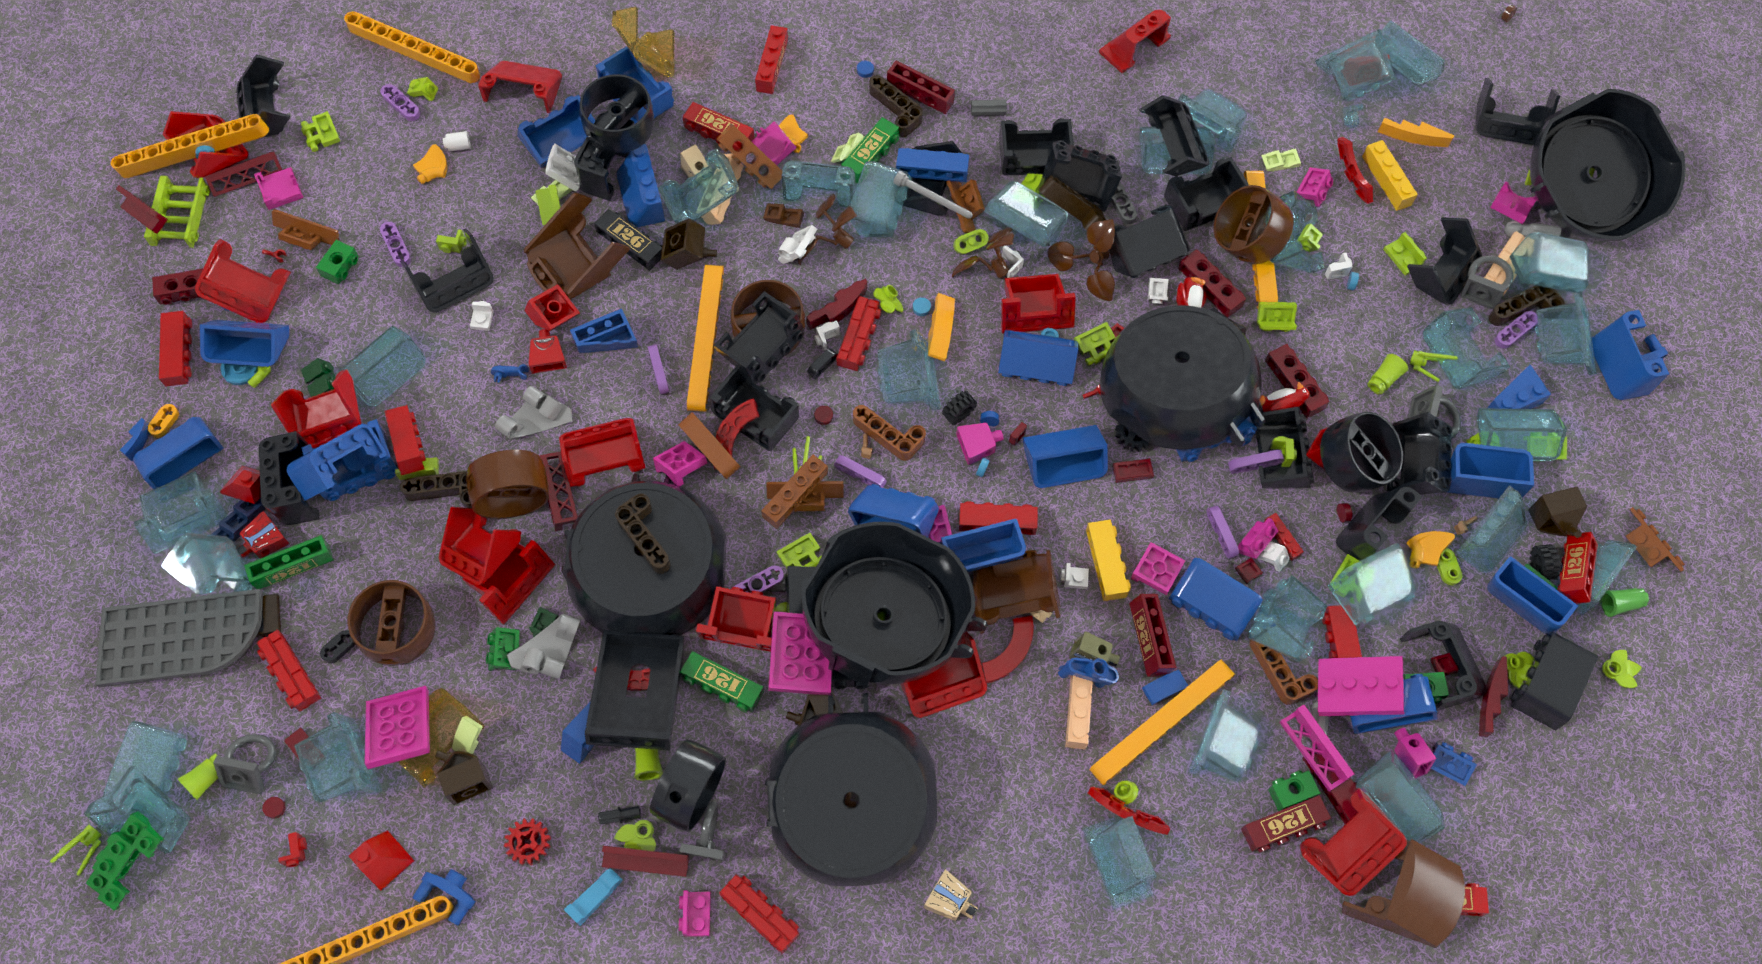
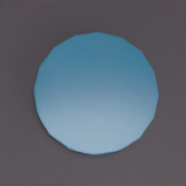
M222 363L220 369L222 376L227 382L233 385H244L258 371V366Z

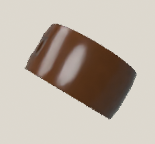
M1257 185L1245 186L1230 194L1220 206L1214 221V236L1218 244L1238 260L1249 264H1261L1277 256L1288 243L1293 230V214L1289 206L1270 190ZM1270 208H1271L1270 219H1269V222H1268V224H1267V226H1266L1265 219H1266V217H1267V215H1268V212H1269V210H1270Z
M776 280L753 282L741 289L732 303L730 318L734 338L757 315L756 312L741 313L753 304L764 291L776 300L789 305L790 309L797 313L805 330V311L802 301L797 292L783 282ZM801 340L791 348L789 353L797 348Z
M527 450L497 451L476 459L467 468L466 482L469 500L473 511L479 516L491 519L522 516L538 510L549 499L546 468L542 458L534 452Z
M384 580L366 587L352 602L347 618L348 630L357 648L370 660L386 666L407 664L421 656L431 644L436 627L434 612L423 594L412 585L399 580ZM406 596L418 599L423 604V623L416 636L409 643L399 648L401 632L405 627L403 616ZM382 600L374 651L363 646L360 631L367 612ZM392 620H396L394 625L388 626Z

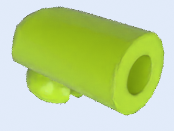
M258 366V371L248 381V384L256 388L271 373V366Z

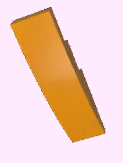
M1384 118L1378 130L1379 133L1398 140L1434 147H1448L1454 138V135L1427 123L1421 122L1420 126H1417L1406 120L1398 124Z
M938 293L935 298L932 326L928 334V356L945 361L953 325L955 298Z

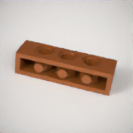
M730 123L717 138L720 142L718 146L725 152L729 150L733 154L731 158L736 163L740 164L742 162L746 166L744 170L749 175L753 176L755 174L759 178L757 182L762 187L766 188L768 186L772 190L785 175L771 159L733 124ZM736 141L741 142V147L738 150L733 149V143ZM749 153L754 155L752 162L746 161V156ZM765 165L767 167L766 173L760 174L759 168Z
M812 454L761 510L762 518L778 529L828 474V466Z

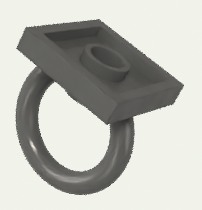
M1496 256L1479 257L1469 267V278L1460 296L1493 310L1498 305L1504 291L1513 282L1511 266L1505 260ZM1484 263L1497 264L1505 271L1506 279L1503 284L1476 275L1477 268Z
M1435 385L1414 395L1407 418L1426 412L1437 416L1439 404H1442L1448 408L1453 417L1451 438L1458 434L1461 427L1460 413L1449 399L1441 397L1443 387Z
M259 734L245 735L233 741L226 749L224 757L216 756L213 762L221 787L261 795L264 790V784L260 773L268 769L274 762L276 746L270 738ZM251 742L263 744L268 751L266 759L259 765L233 759V755L239 747Z
M712 801L707 806L700 839L696 840V845L681 843L679 852L726 861L727 853L714 849L715 842H712L718 815V805L716 802Z

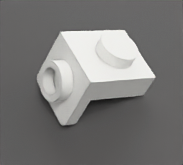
M1149 278L1148 300H1152V304H1163V301H1168V279Z
M827 322L816 328V336L814 338L817 346H821L823 351L827 350V339L840 335L838 322Z
M1270 541L1257 558L1274 564L1276 571L1280 572L1288 564L1290 557L1285 546Z

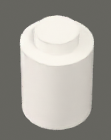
M467 131L449 133L445 135L446 138H443L444 148H448L449 152L471 149Z

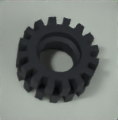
M962 391L960 394H956V397L951 398L950 402H947V406H944L942 414L952 425H956L975 410L977 401L968 391Z
M1552 544L1534 546L1532 551H1530L1532 556L1529 557L1532 568L1547 580L1557 579L1560 575L1559 572H1561L1559 567L1561 566V562H1559L1561 558L1560 555H1557L1558 550H1555L1556 547L1552 546Z

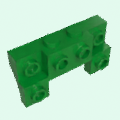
M139 811L132 813L121 830L112 833L107 839L108 844L96 856L95 860L97 861L92 867L94 871L85 884L99 893L98 899L112 910L119 909L121 901L130 892L119 880L125 878L140 853L148 858L153 857L154 851L160 842L164 841V838L152 828L147 817Z

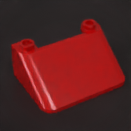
M500 61L481 77L478 87L483 102H487L491 89L496 84L497 79L534 85L535 96L543 99L546 112L551 113L562 80V74L556 69Z
M171 111L163 136L166 140L225 123V121L221 117L212 114ZM243 144L216 152H200L198 159L193 158L196 165L191 167L190 173L195 178H205L207 175L247 159L249 153Z
M219 239L214 244L195 285L196 294L256 323H264L269 318L291 272L279 268L272 273L271 278L231 260L232 246L228 242Z
M347 369L340 371L336 375L335 380L332 382L334 389L304 399L303 393L300 390L288 389L283 391L271 403V407L287 433L297 431L308 444L312 445V448H317L361 424L353 379Z
M623 418L570 431L559 437L562 461L570 487L584 485L586 475L628 465L631 472H638L646 468L632 418Z
M451 507L439 552L440 564L476 585H483L518 546L522 532L517 529H494L493 533L482 528L486 525L487 519L477 515L472 508Z
M967 631L960 644H966L973 649L974 653L971 658H951L935 672L921 679L901 684L909 708L915 717H926L979 698L986 693L987 683L974 638Z
M1360 788L1351 796V804L1358 813L1332 838L1323 844L1319 839L1309 837L1299 845L1302 856L1341 893L1347 896L1357 894L1407 844L1405 835Z

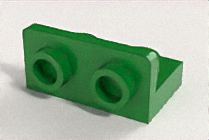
M495 627L488 634L487 645H490L489 652L486 655L488 671H493L495 668L516 670L511 668L507 654L519 648L520 630Z

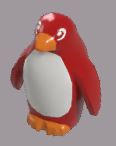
M1196 277L1185 278L1183 283L1178 285L1177 305L1202 308L1206 302V293L1203 291L1205 280Z
M1298 382L1297 389L1284 388L1268 396L1262 395L1260 403L1263 412L1299 407L1309 398L1310 393L1306 387Z

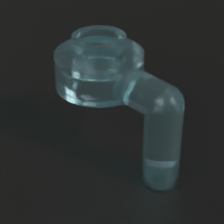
M1362 103L1342 109L1345 115L1344 124L1349 129L1359 126V117L1356 111L1363 110Z

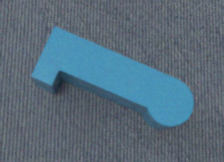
M612 868L606 870L596 882L572 904H569L564 911L581 926L621 884L622 878Z

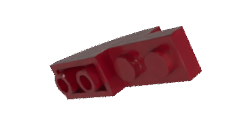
M866 278L854 282L846 289H840L834 294V302L826 304L818 311L815 310L806 316L809 329L812 330L825 322H840L854 310L858 297H864L867 291Z

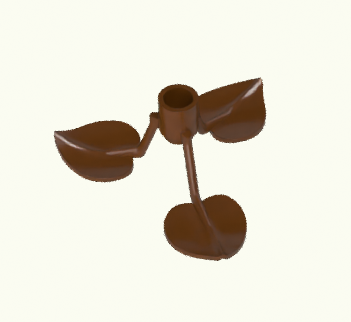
M833 193L819 206L815 217L820 218L824 214L833 224L834 240L819 235L815 236L813 242L807 245L805 255L800 259L798 258L800 266L802 260L815 247L819 239L833 243L835 246L840 244L845 249L854 241V237L842 229L841 226L857 217V214L854 212L853 207L848 206L838 216L837 222H835L827 211L835 201V194Z
M1113 219L1097 221L1089 226L1087 239L1090 244L1094 245L1093 249H1095L1091 253L1073 255V245L1065 241L1054 243L1049 247L1047 251L1048 258L1059 271L1071 269L1074 263L1073 259L1090 257V260L1098 265L1094 270L1095 274L1087 278L1088 290L1102 300H1113L1115 289L1113 275L1106 270L1098 272L1099 268L1103 266V262L1109 258L1108 250L1114 242L1115 227Z
M1013 226L1000 230L989 237L988 243L991 244L986 249L994 248L997 257L991 260V265L977 255L972 256L956 266L952 273V278L957 273L970 268L977 262H982L990 271L994 270L998 278L1007 275L1010 269L1002 257L999 247L1013 245L1014 233L1011 232Z

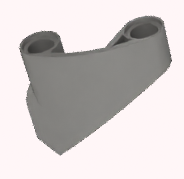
M530 386L523 394L525 403L512 417L501 416L495 424V429L509 439L536 434L572 422V409L549 395L547 396L534 386Z
M566 614L560 615L538 635L507 654L511 668L530 674L541 673L559 679L581 619Z

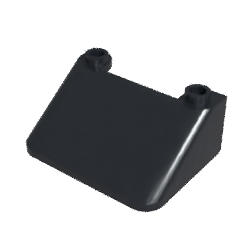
M953 141L912 148L915 150L962 153ZM909 177V180L940 196L943 195L947 185L946 180ZM896 185L891 196V200L895 204L936 216L946 215L948 210L947 207L907 186L899 187Z

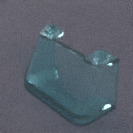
M186 533L178 540L162 565L165 570L196 594L213 592L217 587L218 581L227 583L234 589V592L252 589V584L249 582L244 567L245 564L235 543L226 536Z
M1399 543L1351 565L1328 585L1330 591L1355 625L1361 622L1364 624L1370 622L1375 618L1373 614L1398 600L1400 602L1405 601L1406 603L1416 597L1414 593L1417 592L1404 550Z

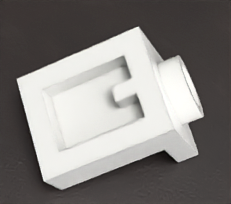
M1342 253L1338 262L1328 266L1325 273L1327 280L1348 276L1352 269V261L1348 258L1347 253Z
M485 301L472 302L473 314L470 328L489 331L493 316L491 304Z
M1066 563L1065 569H1061L1060 580L1064 581V587L1087 589L1089 569L1070 567L1071 563Z

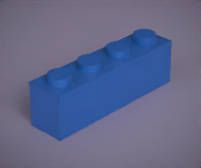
M910 148L898 149L896 175L899 171L907 174V177L967 182L969 154Z

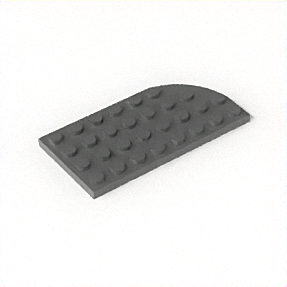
M255 589L102 608L95 685L104 687L205 675L228 667L248 650L258 634L262 621L263 591Z

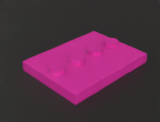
M774 612L768 691L816 695L831 694L832 671L828 669L830 661L820 652L812 640L803 614Z
M1402 656L1318 659L1319 716L1404 714Z
M426 686L366 701L365 766L367 769L430 753L429 690Z

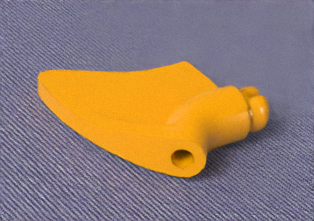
M791 114L780 123L779 127L797 147L792 152L799 153L801 151L800 144L808 137V134L800 129L794 115Z
M436 144L429 148L426 155L420 161L413 164L415 170L420 174L417 176V180L421 184L435 178H445L447 173L445 155Z
M1431 531L1420 533L1409 539L1406 543L1411 549L1409 566L1414 569L1419 568L1422 563L1438 566L1442 552L1454 541L1455 535L1448 532Z

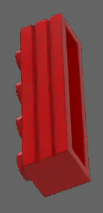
M1277 513L1267 517L1265 521L1268 518L1273 520L1278 530L1275 539L1280 545L1286 547L1290 560L1293 561L1300 557L1304 551Z

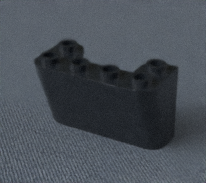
M1057 141L1052 144L1039 188L1050 175H1053L1093 204H1095L1094 202L1100 204L1096 206L1101 211L1106 212L1121 181L1122 174L1119 162L1115 156L1101 154L1096 150L1090 151L1078 145L1072 146L1063 141Z
M1165 204L1151 211V214L1155 216L1132 226L1126 227L1120 224L1114 226V242L1109 249V253L1116 272L1130 276V278H1136L1145 271L1155 270L1156 266L1171 263L1172 259L1188 255L1190 247L1172 206Z
M765 291L752 304L757 315L733 340L729 333L725 332L714 344L718 353L755 384L762 382L766 375L778 365L779 361L804 336V328L797 313ZM764 300L763 305L759 308L760 303Z
M1298 407L1261 413L1265 419V424L1262 427H1257L1255 432L1258 453L1279 450L1270 449L1273 439L1279 436L1293 439L1294 449L1297 451L1296 460L1292 462L1290 467H1282V463L1263 468V465L1259 466L1262 488H1311V484L1315 482L1311 469L1312 461L1306 456V449H1310L1308 437L1304 438V432H1307L1304 413H1300Z
M1429 412L1391 423L1401 441L1403 464L1400 479L1396 477L1393 481L1387 484V492L1403 487H1410L1420 495L1448 492L1451 486L1450 473L1452 467L1451 426Z
M1403 487L1372 496L1336 539L1337 546L1346 554L1366 565L1389 537L1374 526L1376 521L1383 516L1393 524L1401 523L1423 496L1410 487ZM1372 533L1377 534L1380 541L1377 543L1372 542L1369 535Z

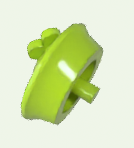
M1121 781L1114 788V796L1123 801L1125 805L1132 803L1137 798L1138 788L1134 782Z

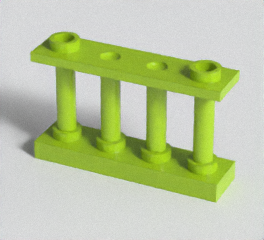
M160 176L152 208L168 219L166 223L187 224L186 232L162 231L161 229L156 234L146 227L144 238L150 246H158L159 240L168 238L184 239L190 248H194V244L198 241L199 237L198 228L206 196L210 194V187L203 178H199L197 186L174 185L168 176ZM174 192L195 194L194 201L170 200V196ZM170 208L191 209L189 217L166 216V212Z

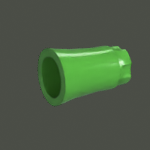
M1643 588L1603 590L1599 601L1604 614L1608 617H1613L1620 613L1646 607L1649 596Z

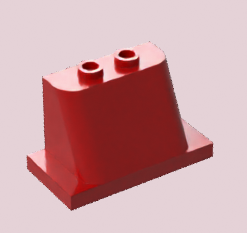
M1154 10L1100 48L1099 53L1117 70L1124 73L1135 64L1133 56L1136 44L1147 37L1159 47L1171 38V35L1167 32L1171 17L1163 10Z
M1059 274L1005 278L1006 299H1001L1002 334L1005 330L1027 332L1044 330L1046 328H1074L1076 296L1075 293H1065Z
M530 540L525 547L518 544L485 584L476 585L465 578H462V580L482 595L479 601L504 625L556 564L537 542Z
M716 586L708 626L697 624L696 633L699 638L771 652L772 638H770L776 598L764 596L759 591L748 593L743 592L744 589L739 587L727 589Z

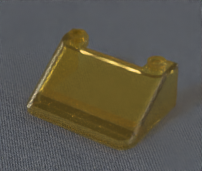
M630 7L612 11V26L635 59L667 78L673 77L674 30L669 29L655 33L646 32L639 39L638 8Z
M443 688L435 690L429 696L430 753L397 761L424 788L436 778V774L431 769L439 761V759L435 758L436 752L440 750L447 753L452 748L453 740L462 717L468 716L482 725L481 731L485 728V725L465 705Z

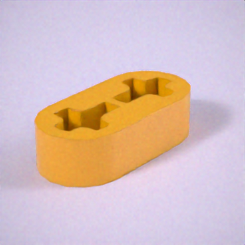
M172 404L162 406L148 425L149 433L155 438L165 436L179 417L178 409ZM167 411H168V412H171V411H172L173 414H172V415H169V414L166 415V412H167ZM161 427V430L155 431L154 428Z

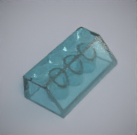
M1607 540L1603 545L1598 544L1591 602L1577 604L1578 607L1575 610L1577 613L1583 616L1598 604L1637 548L1636 545Z

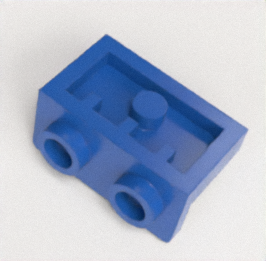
M1436 742L1433 751L1436 760L1431 769L1466 786L1477 766L1472 761L1474 757L1465 752H1461V754L1453 751L1454 747L1445 742H1442V744Z

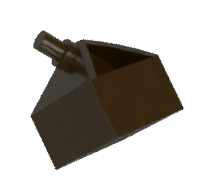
M688 218L665 229L661 261L676 270L707 257H717V250H710L708 247H705V227Z
M1578 486L1542 495L1528 511L1538 531L1551 535H1570L1579 538L1582 532L1578 530L1577 526L1587 509V505Z
M831 688V694H833V700H835L834 713H843ZM809 694L803 712L796 714L788 711L786 719L795 722L799 726L817 714L828 713V695Z
M438 750L436 752L435 758L444 761V765L437 772V776L445 797L453 805L493 789L485 765L474 754L463 751L445 753Z

